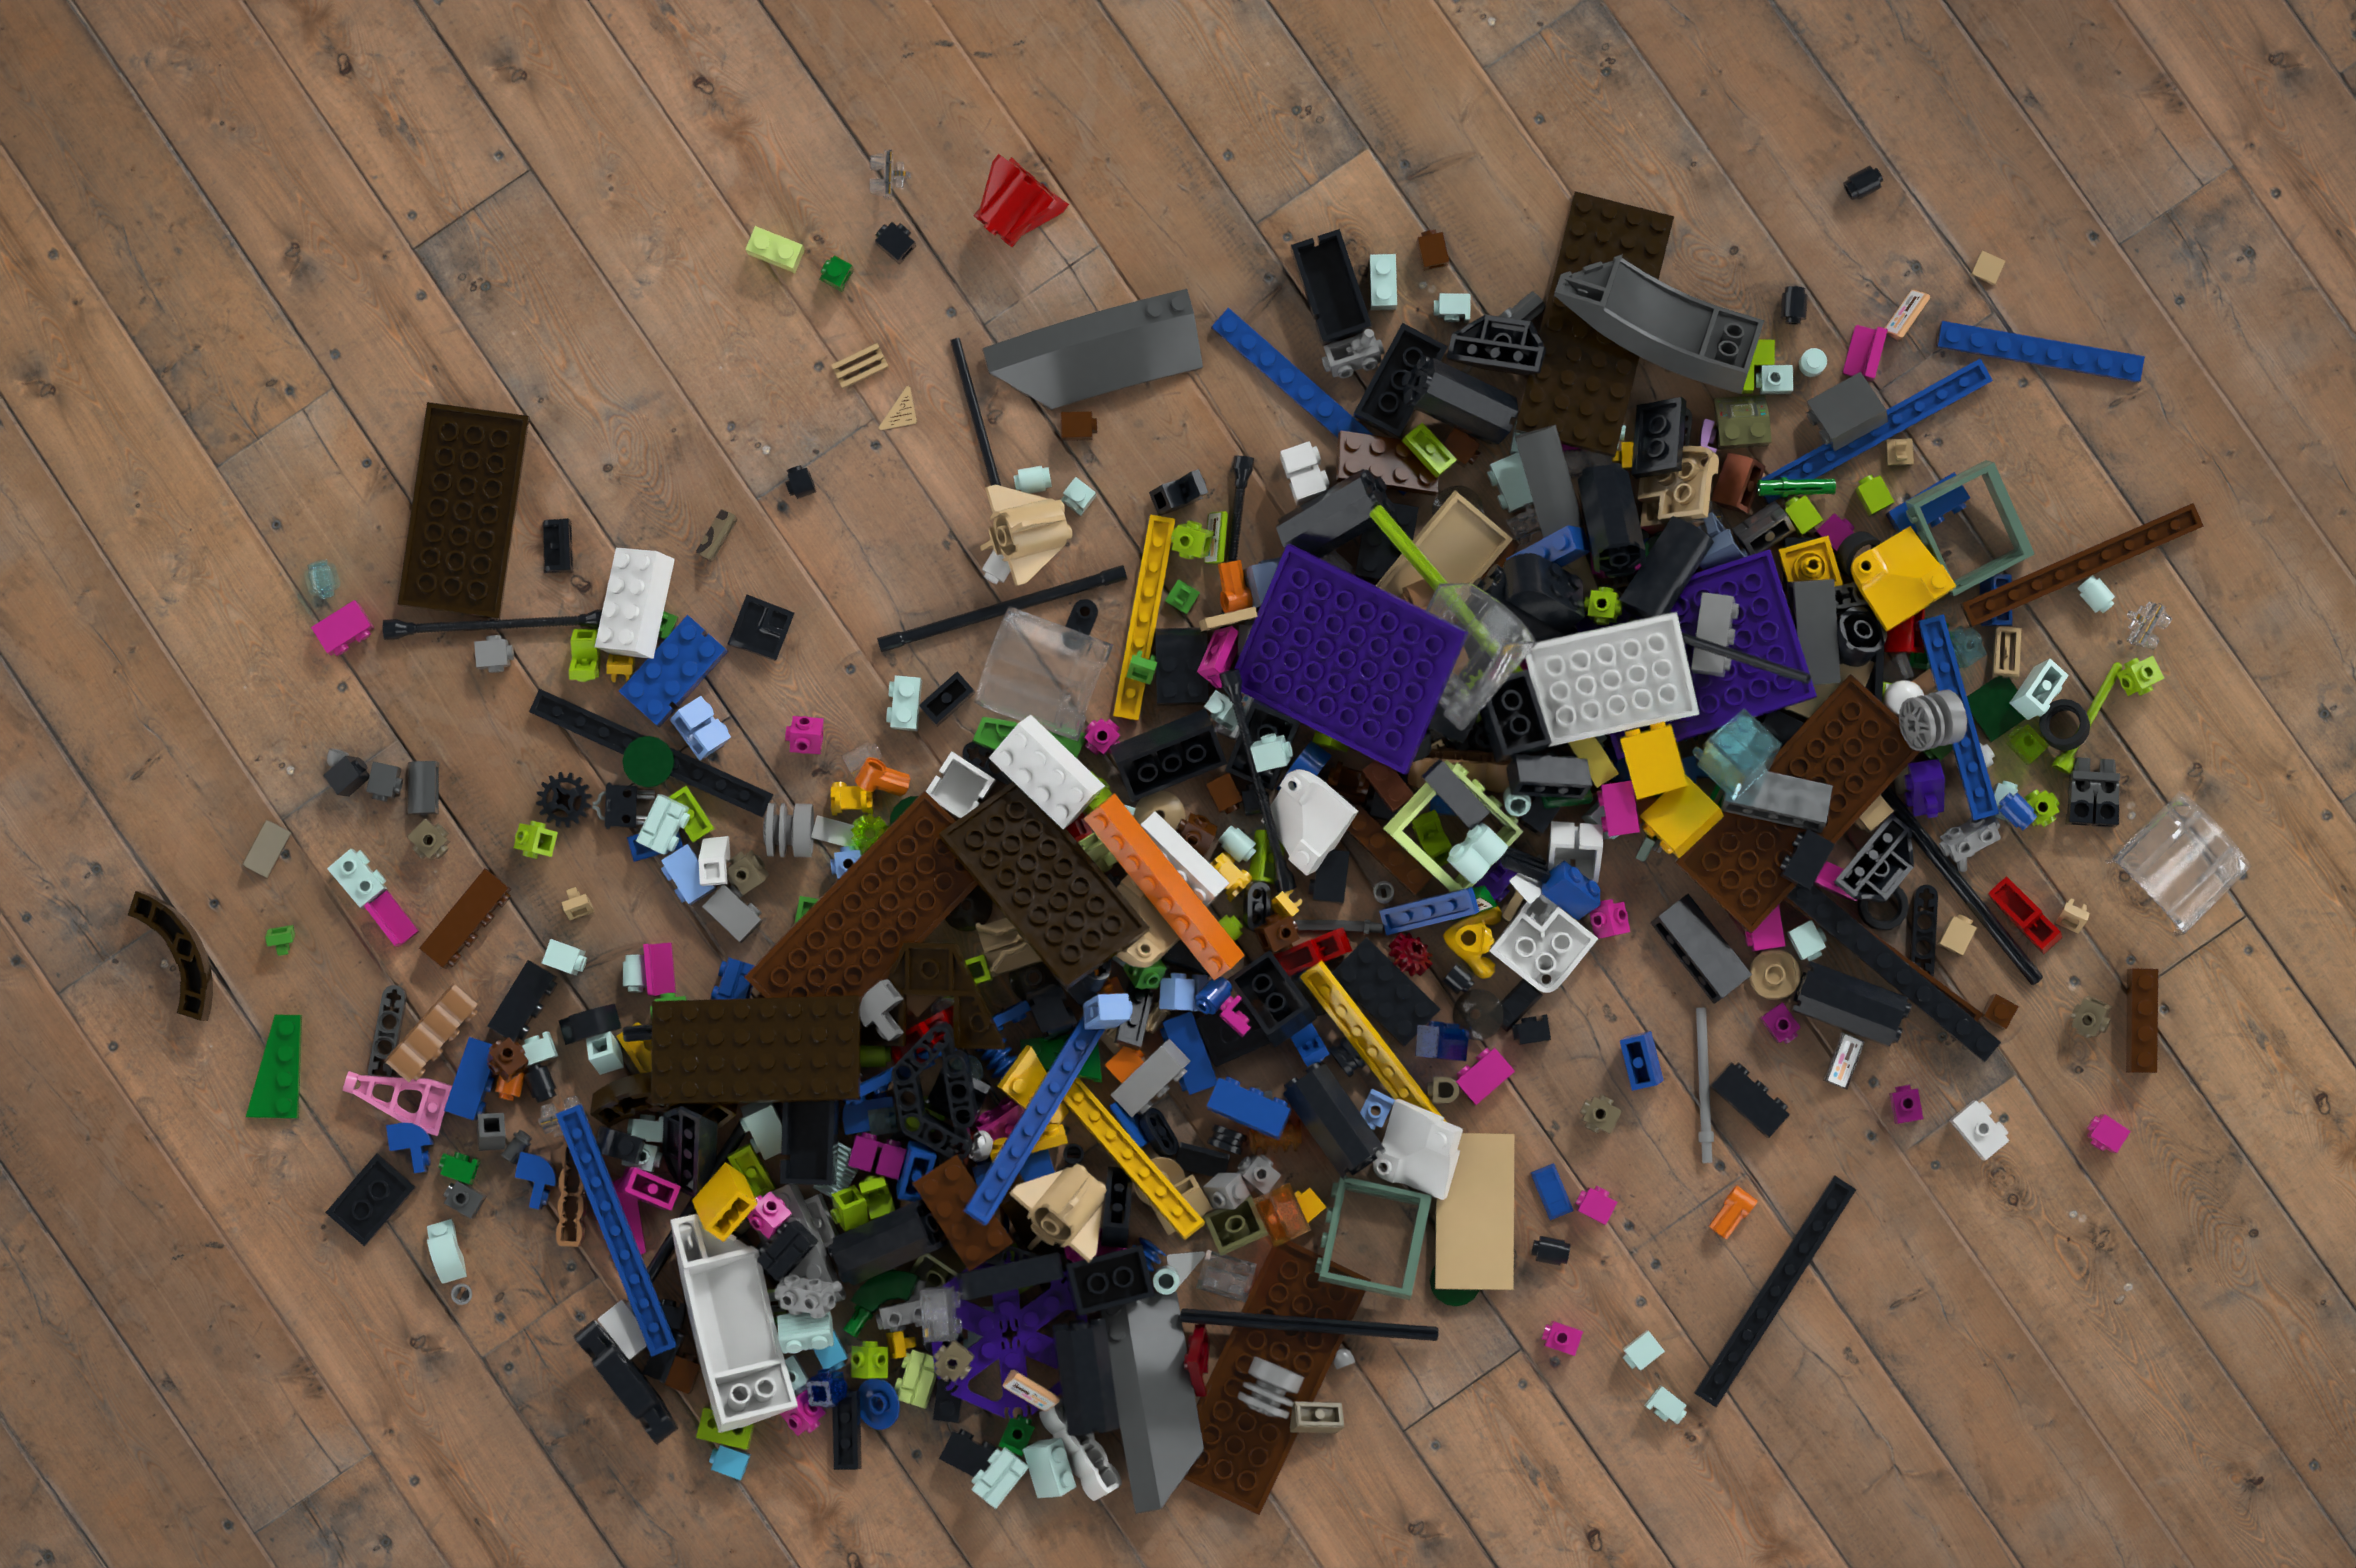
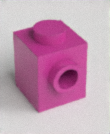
M2100 1114L2099 1117L2094 1116L2087 1127L2090 1130L2087 1136L2092 1139L2090 1144L2101 1151H2104L2106 1148L2112 1153L2119 1151L2131 1132L2106 1114Z
M1596 1186L1594 1189L1588 1188L1586 1192L1581 1190L1575 1204L1579 1205L1576 1211L1606 1225L1618 1202L1608 1197L1610 1192Z
M1552 1321L1551 1325L1546 1324L1541 1339L1545 1340V1346L1575 1356L1583 1331Z

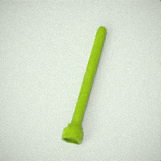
M2115 662L2112 665L2086 712L2090 727L2118 678L2116 673L2120 672L2123 668L2119 662ZM2079 747L2064 753L2061 752L2060 756H2056L2052 766L2070 775L2075 766L2074 756Z

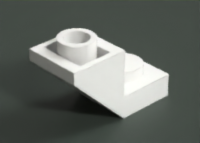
M729 836L703 839L699 854L701 886L727 884L726 863L730 862Z

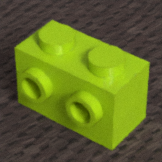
M710 1403V1407H703L696 1438L747 1450L750 1446L755 1423L719 1433Z

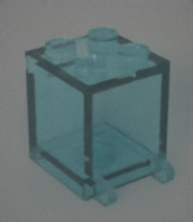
M1746 709L1741 710L1724 727L1717 729L1718 732L1708 740L1704 751L1699 747L1692 751L1699 759L1697 765L1734 801L1770 769L1782 745Z

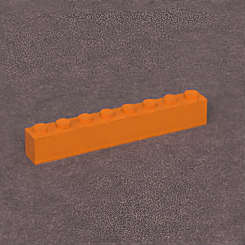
M1115 793L1084 818L1213 980L1229 971L1245 955Z

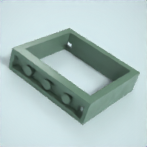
M1988 460L1905 502L1908 510H1906L1907 517L1912 524L1915 523L1918 530L1916 535L1932 556L1941 565L1943 564L1950 575L1920 507L1982 475L2014 549L1954 580L1956 587L1948 593L1952 596L1960 594L2035 554L1994 462Z
M1340 1177L1339 1182H1333L1330 1197L1335 1198L1333 1208L1328 1207L1325 1222L1330 1223L1328 1233L1323 1232L1320 1247L1325 1249L1323 1258L1318 1257L1315 1272L1320 1273L1318 1281L1410 1300L1432 1195L1349 1177L1343 1181ZM1345 1190L1418 1205L1402 1288L1328 1273Z

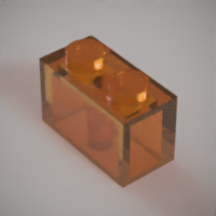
M1290 1183L1253 1199L1274 1247L1293 1240L1311 1230Z

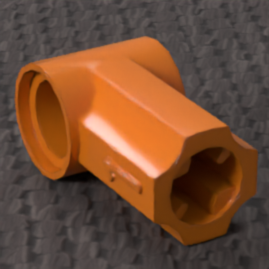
M1241 560L1218 564L1223 590L1220 593V604L1224 613L1251 608L1253 606L1252 594L1245 585Z
M868 757L855 778L856 784L866 791L873 792L879 789L900 797L908 791L911 780L909 774L887 768L883 762L873 757Z
M1736 1185L1723 1202L1724 1206L1716 1214L1708 1227L1727 1240L1740 1221L1749 1215L1758 1200Z

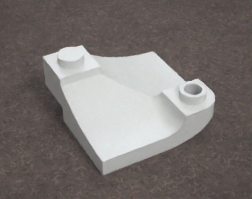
M1297 769L1288 773L1281 782V789L1270 805V810L1278 839L1289 854L1288 860L1307 876L1317 871L1327 854L1335 849L1359 811L1322 779L1308 771Z
M1541 894L1530 905L1526 900L1523 902L1511 922L1489 951L1539 991L1550 993L1565 981L1598 938L1563 909ZM1543 975H1550L1551 980L1549 983L1542 982L1541 978Z
M1397 1099L1394 1101L1382 1142L1386 1151L1383 1154L1380 1151L1376 1153L1378 1159L1373 1162L1374 1172L1378 1177L1391 1183H1402L1444 1200L1447 1198L1460 1154L1458 1145L1463 1129L1443 1121L1444 1117ZM1382 1163L1387 1165V1170L1383 1168Z

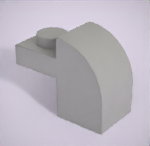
M889 979L880 981L864 995L860 1004V1017L865 1027L875 1023L878 1034L883 1039L887 1038L888 1041L897 1039L904 1032L888 1012L904 999Z

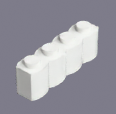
M1062 1399L1048 1411L1039 1412L1042 1424L1053 1434V1439L1062 1438L1071 1470L1080 1478L1082 1488L1090 1499L1095 1501L1122 1485L1118 1471L1112 1464L1108 1463L1106 1452L1094 1440L1093 1432L1089 1435L1068 1436Z

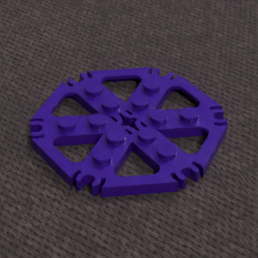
M1014 1251V1261H1018V1254ZM1006 1252L1004 1262H1014L1011 1261V1252ZM1023 1254V1259H1027L1029 1257ZM983 1262L972 1270L984 1269L995 1265ZM957 1276L941 1286L939 1289L948 1293L947 1296L940 1292L935 1294V1296L943 1300L942 1306H930V1309L939 1313V1316L928 1312L933 1362H936L934 1355L943 1345L941 1328L945 1323H953L982 1336V1338L967 1348L974 1354L973 1360L969 1363V1366L972 1367L963 1380L959 1377L955 1382L951 1380L945 1389L948 1391L957 1385L958 1387L950 1393L951 1395L1004 1418L1005 1407H1008L1010 1418H1013V1410L1016 1407L1022 1408L1023 1417H1027L1028 1410L1026 1405L1028 1404L1031 1408V1415L1037 1412L1039 1408L1005 1389L1003 1383L1013 1369L1027 1377L1025 1355L1058 1370L1054 1339L1037 1332V1330L1066 1309L1075 1312L1071 1294L1068 1290L1067 1279L1064 1283H1061L1062 1279L1051 1281L1050 1288L1021 1309L1018 1289L993 1294L994 1312L967 1300H962L958 1295L959 1285ZM1086 1314L1076 1316V1319H1085V1322H1087ZM1015 1319H1017L1018 1326H1015ZM1007 1320H1009L1012 1330L1017 1331V1335L1013 1336L1011 1341L1012 1348H1010L1007 1337H1002V1332H1006V1327H1008ZM1017 1340L1020 1342V1347L1017 1345ZM950 1359L948 1364L954 1366L957 1364V1361ZM999 1359L1003 1394L1001 1399L992 1401L971 1392L968 1388L969 1380ZM1060 1381L1048 1389L1057 1396L1061 1394Z

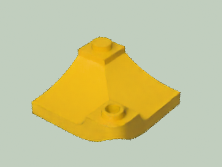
M1911 526L1873 549L1862 553L1855 558L1851 565V574L1858 589L1886 632L1927 608L1931 603L1953 591L1956 587L1943 564L1941 565L1932 556ZM1867 563L1870 569L1868 571L1863 570L1861 564Z

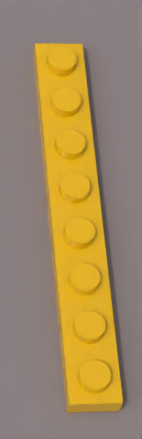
M1150 514L1113 717L1139 721L1146 683L1126 676L1132 655H1136L1138 651H1143L1142 658L1150 660L1171 548V536L1176 520L1174 518Z
M1323 961L1305 971L1300 976L1302 981L1394 1100L1401 1099L1442 1116Z
M1076 1078L1063 1098V1102L1178 1234L1186 1240L1205 1225V1221L1080 1078Z

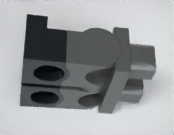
M2076 758L2073 771L2069 775L2068 809L2065 825L2089 826L2092 824V826L2098 827L2118 826L2120 773H2116L2115 760L2100 759L2099 772H2090L2091 758Z

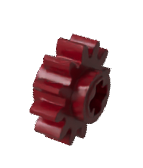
M1400 933L1389 944L1391 951L1388 955L1394 957L1393 965H1398L1402 973L1409 971L1411 977L1415 974L1422 976L1432 965L1429 959L1433 955L1427 952L1428 945L1423 944L1420 941V937L1414 939L1410 933L1406 936Z

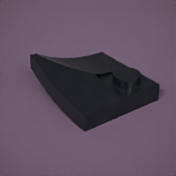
M746 594L727 645L776 661L794 612Z

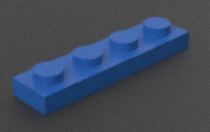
M1472 887L1383 908L1379 911L1386 935L1480 912Z

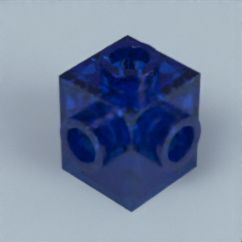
M831 1368L821 1369L817 1371L815 1376L806 1381L809 1406L831 1408L837 1406L839 1401L847 1397V1383L844 1380L843 1372H833Z

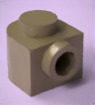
M1433 1077V1082H1428L1427 1097L1432 1098V1103H1450L1458 1097L1459 1086L1452 1078Z

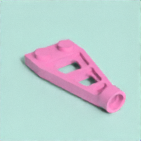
M348 1071L343 1091L355 1094L402 1123L419 1125L427 1133L438 1136L452 1085L429 1078H419L417 1081L412 1079L408 1082L403 1077L368 1076ZM357 1080H359L361 1085L358 1089H355ZM376 1084L394 1087V1093L390 1102H384L373 1096L372 1092ZM408 1089L421 1092L422 1099L417 1112L409 1113L398 1105L397 1099L401 1091Z

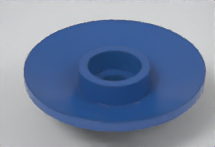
M872 1378L863 1382L858 1389L860 1391V1417L868 1426L874 1429L883 1430L891 1427L898 1419L900 1412V1403L896 1391L888 1382L880 1378Z

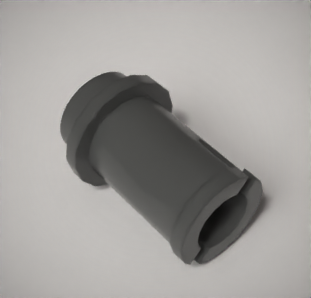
M521 1129L518 1133L514 1132L513 1135L515 1137L504 1152L501 1153L505 1159L513 1164L518 1159L520 1152H523L526 1146L531 1145L532 1137Z

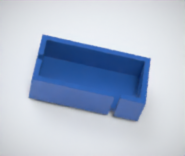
M689 615L679 623L655 650L654 658H648L619 690L626 699L659 728L675 711L669 704L674 702L679 707L728 653L727 649L709 633L704 637L707 632Z

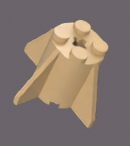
M999 485L988 486L985 490L993 512L990 520L994 519L993 527H989L990 541L980 546L981 551L993 548L997 555L1002 554L1005 557L1002 560L1009 563L1015 586L1023 585L1064 547L1068 539L1072 538V529L1067 524L1064 515V504L1061 500L1047 499Z
M1079 1164L1016 1185L1010 1192V1195L1030 1211L1028 1219L1031 1217L1033 1222L1030 1227L1037 1235L1027 1248L1031 1251L1041 1240L1052 1246L1056 1242L1062 1244L1060 1247L1069 1245L1085 1260L1090 1262L1097 1252L1102 1203L1104 1201V1194L1107 1191L1105 1185L1087 1173L1086 1169Z

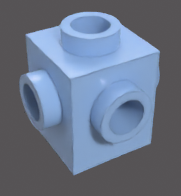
M855 846L840 847V852L834 853L835 859H830L832 875L837 874V879H839L847 871L844 867V861L851 859L854 863L862 855V851L855 850Z

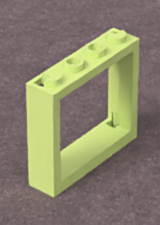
M1446 760L1445 764L1504 825L1496 835L1510 847L1523 833L1516 825L1519 820L1508 812L1505 814L1500 809L1503 805L1493 795L1488 798L1483 793L1486 788L1475 778L1470 781L1466 777L1469 772L1458 762L1453 765ZM1425 783L1383 829L1450 892L1473 887L1475 884L1467 881L1461 874L1455 880L1452 879L1403 832V829L1437 794Z

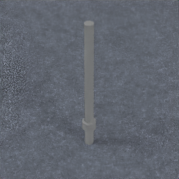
M1706 1007L1696 1008L1701 1132H1698L1699 1143L1702 1146V1163H1713L1712 1142H1714V1132H1711Z

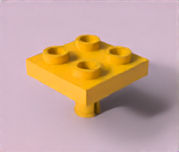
M1829 536L1778 550L1787 582L1834 579L1835 587L1843 585Z

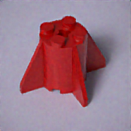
M998 154L992 161L981 206L973 216L984 224V227L995 236L997 234L1000 235L1001 239L1013 248L1021 236L1062 214L1069 204L1049 190L1043 183L1040 184L1014 158L1011 157L1008 161Z

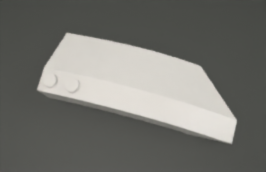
M697 1214L670 1220L687 1312L718 1432L745 1427L796 1408L798 1405L779 1343L762 1265L757 1261L760 1256L759 1250L751 1245L749 1247L742 1243L732 1234L724 1242L704 1229Z

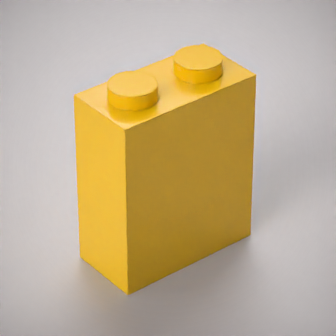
M1663 721L1650 725L1649 730L1640 732V728L1624 732L1625 736L1621 737L1620 740L1637 799L1688 786L1672 724L1666 725Z
M1687 775L1688 786L1665 792L1640 815L1644 823L1642 829L1651 838L1656 836L1661 841L1659 843L1660 847L1668 855L1673 852L1678 858L1687 852L1724 817L1720 807Z
M726 1162L692 1199L704 1229L723 1242L757 1205L745 1175Z

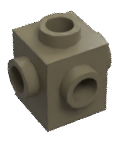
M424 819L407 836L415 844L412 849L422 859L425 857L431 860L435 857L440 859L449 850L447 845L450 841L446 838L449 833L439 823L434 826L428 819ZM433 837V843L429 845L428 840Z
M752 850L745 855L741 851L729 860L731 864L727 867V878L733 886H737L742 895L764 882L769 876L764 868L763 860L759 855H755Z
M2091 996L2083 998L2081 1005L2077 1004L2072 1012L2071 1018L2074 1019L2072 1027L2077 1029L2078 1034L2086 1038L2096 1037L2101 1032L2105 1033L2111 1021L2107 1017L2112 1006Z
M1600 1094L1599 1098L1592 1097L1591 1101L1585 1100L1580 1110V1113L1583 1114L1581 1120L1586 1122L1585 1128L1597 1134L1600 1130L1611 1134L1622 1110L1612 1106L1613 1100ZM1598 1109L1603 1112L1601 1119H1598L1595 1115Z
M953 1339L948 1347L942 1345L934 1355L936 1359L934 1366L937 1368L935 1373L945 1381L951 1379L955 1382L958 1377L963 1380L972 1368L969 1366V1363L973 1360L974 1354ZM955 1359L957 1364L951 1366L948 1364V1361Z

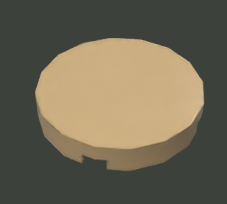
M1769 949L1761 952L1753 959L1749 967V971L1752 974L1749 977L1751 987L1758 995L1765 999L1779 1000L1786 998L1795 991L1800 983L1801 971L1797 960L1782 949Z

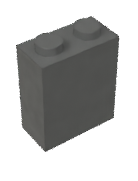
M1861 372L1807 401L1809 410L1806 412L1807 418L1813 426L1817 424L1821 430L1819 435L1825 445L1830 444L1834 451L1888 422L1886 408Z

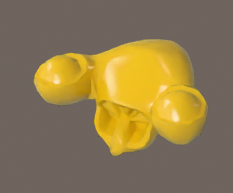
M1499 906L1471 915L1455 923L1442 935L1448 947L1469 965L1475 976L1481 979L1490 978L1495 973V963L1490 958L1482 957V954L1488 953L1491 945L1494 944L1491 928L1486 927V925L1494 926L1501 922L1502 912Z

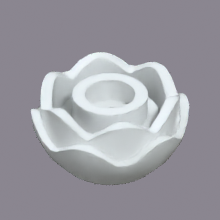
M981 1130L973 1136L974 1143L970 1152L971 1155L968 1157L974 1160V1162L986 1160L993 1146V1139L989 1133Z

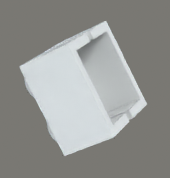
M1309 441L1280 451V460L1287 479L1291 481L1289 485L1296 506L1308 502L1329 488L1330 484L1325 470L1320 472L1318 467L1321 464V457L1317 446L1312 447Z
M951 751L939 770L944 775L943 779L936 775L926 792L943 809L960 819L980 805L977 802L979 798L984 801L996 780Z
M1551 821L1547 852L1548 871L1563 861L1570 864V859H1575V867L1588 879L1598 883L1603 851L1602 825L1580 823L1579 827H1576L1575 823Z

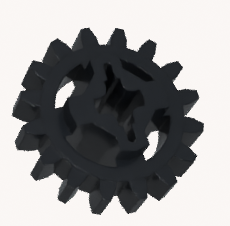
M559 772L558 779L550 775L549 784L541 783L545 788L544 792H537V795L541 796L542 800L536 802V805L543 806L544 808L539 812L540 815L548 814L546 822L551 823L553 820H556V827L559 828L562 822H565L567 828H571V821H574L577 825L581 824L579 817L587 818L588 815L584 812L585 809H592V805L587 803V800L593 798V795L586 794L585 792L590 786L588 784L581 786L583 781L581 777L573 780V773H569L567 778H565L564 774ZM561 783H570L576 786V788L567 790L563 788ZM553 790V799L548 803L549 793ZM560 792L571 797L568 799L570 809L564 804H559L562 800ZM581 798V805L577 811L575 808L577 799ZM562 810L569 817H559L554 812Z

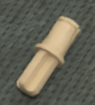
M1160 999L1157 1003L1154 1002L1153 1005L1155 1007L1147 1020L1145 1030L1152 1034L1157 1031L1165 1017L1171 1015V1010L1159 1009Z

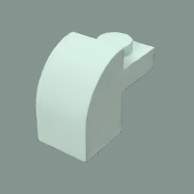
M452 1219L427 1226L428 1247L441 1283L467 1277L464 1256L457 1243L455 1225Z

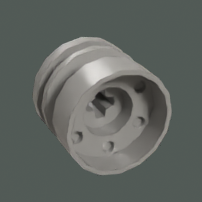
M1941 690L1929 693L1928 695L1908 698L1902 703L1899 710V723L1903 737L1907 744L1916 751H1925L1929 748L1957 743L1964 738L1967 731L1965 708L1957 694L1951 690Z
M768 803L763 824V840L768 857H775L776 845H779L780 857H785L787 846H792L794 857L812 858L814 838H811L814 828L813 804L796 803L793 815H788L786 804L781 803L780 815H777L776 804Z
M1254 1356L1248 1373L1255 1377L1257 1382L1256 1384L1244 1382L1242 1386L1252 1390V1394L1239 1392L1237 1398L1244 1401L1250 1408L1263 1414L1287 1419L1290 1412L1280 1408V1405L1283 1403L1292 1407L1294 1403L1284 1395L1286 1391L1298 1393L1304 1377Z

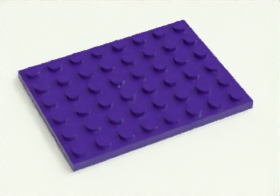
M1287 544L1258 611V617H1256L1234 668L1240 671L1242 679L1241 692L1403 774H1408L1469 632L1300 548Z
M1770 549L1694 573L1669 612H1677L1681 632L1696 637L1702 592L1734 596L1735 604H1739L1738 618L1732 621L1731 629H1735V640L1733 645H1729V648L1810 674ZM1607 602L1599 604L1598 607H1606ZM1623 606L1622 614L1617 616L1616 623L1609 622V625L1594 624V621L1588 617V612H1585V618L1576 624L1578 633L1628 623L1631 616H1637L1628 613ZM1684 644L1699 714L1666 721L1665 724H1672L1676 742L1816 698L1817 694L1812 679L1809 684H1805L1735 660H1731L1730 671L1725 670L1724 677L1693 673L1691 668L1694 647ZM1650 725L1638 728H1640V732H1642L1645 730H1649ZM1628 730L1610 733L1618 761L1626 759L1620 739L1625 736L1624 732Z

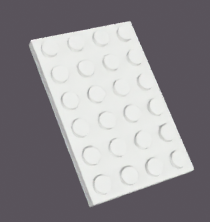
M1677 612L1523 646L1529 674L1552 741L1549 746L1699 714Z

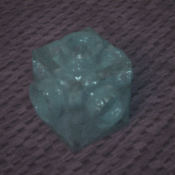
M1959 626L1949 631L1959 668L1968 667L1987 655L1982 645V638L1974 628Z

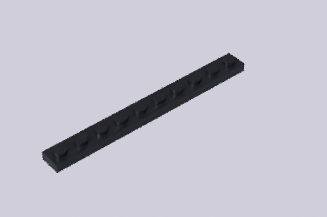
M542 689L538 690L529 710L530 713L622 755H624V751L631 742L639 737H645ZM670 748L675 761L673 771L670 774L671 777L764 818L768 803H771L774 794Z
M1796 885L1786 896L1902 995L1908 997V1000L1981 1061L1986 1062L2001 1044V1041L1813 885L1810 890L1806 891Z
M1835 1175L1832 1177L1694 1391V1394L1714 1407L1718 1406L1857 1189Z

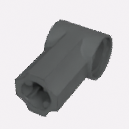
M1532 291L1513 308L1509 307L1498 317L1532 321L1545 310L1546 305Z

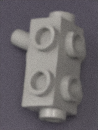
M1366 329L1364 333H1359L1342 341H1334L1324 346L1325 357H1322L1325 371H1331L1333 378L1337 376L1348 378L1353 374V371L1362 368L1366 371L1375 369L1378 363H1381V355L1385 354L1381 339L1376 340L1374 332L1371 329Z
M1995 815L1975 821L1970 817L1966 823L1947 829L1940 836L1941 842L1939 847L1945 857L1950 856L1957 863V870L1959 872L1967 871L1968 857L1973 856L1977 851L2001 839L1998 831L2000 828L1999 821Z
M790 1275L777 1285L775 1299L780 1301L781 1309H788L791 1315L807 1312L811 1314L812 1318H822L836 1306L834 1293L841 1291L842 1285L839 1281L831 1283L817 1278L805 1279L799 1278L797 1275Z
M918 1281L914 1294L911 1295L909 1301L905 1300L903 1303L879 1309L880 1314H876L879 1330L890 1328V1332L905 1330V1325L915 1323L916 1327L930 1324L928 1312L939 1316V1313L930 1309L931 1305L938 1307L937 1301L932 1302L931 1296H924L926 1281Z

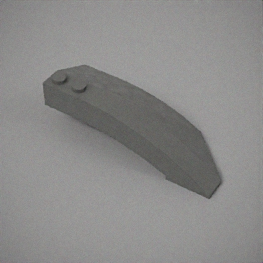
M1622 255L1616 256L1613 261L1604 264L1600 261L1585 266L1582 271L1573 274L1570 271L1561 274L1554 293L1555 297L1599 333L1643 359L1690 379L1735 393H1742L1765 320L1692 297L1648 275L1623 259Z
M1187 289L1073 318L982 349L989 374L997 379H1002L1026 396L1036 399L1050 410L1119 389L1203 368L1194 311Z
M1177 1292L1167 1295L1154 1293L1155 1296L1101 1310V1317L1105 1318L1118 1417L1136 1514L1162 1510L1170 1495L1180 1485L1191 1466L1204 1451L1193 1384L1189 1369H1185L1184 1366L1187 1348L1183 1325L1180 1321L1181 1313Z

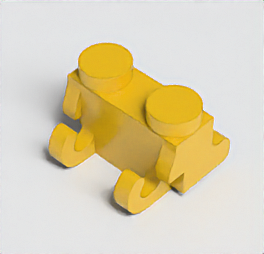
M844 782L832 783V816H837V813H843V810L862 809L863 813L873 815V792L866 791L858 785L847 786Z
M1224 851L1210 865L1229 882L1225 887L1227 890L1225 894L1231 902L1253 879L1246 870L1242 869L1240 871L1233 864L1235 859Z

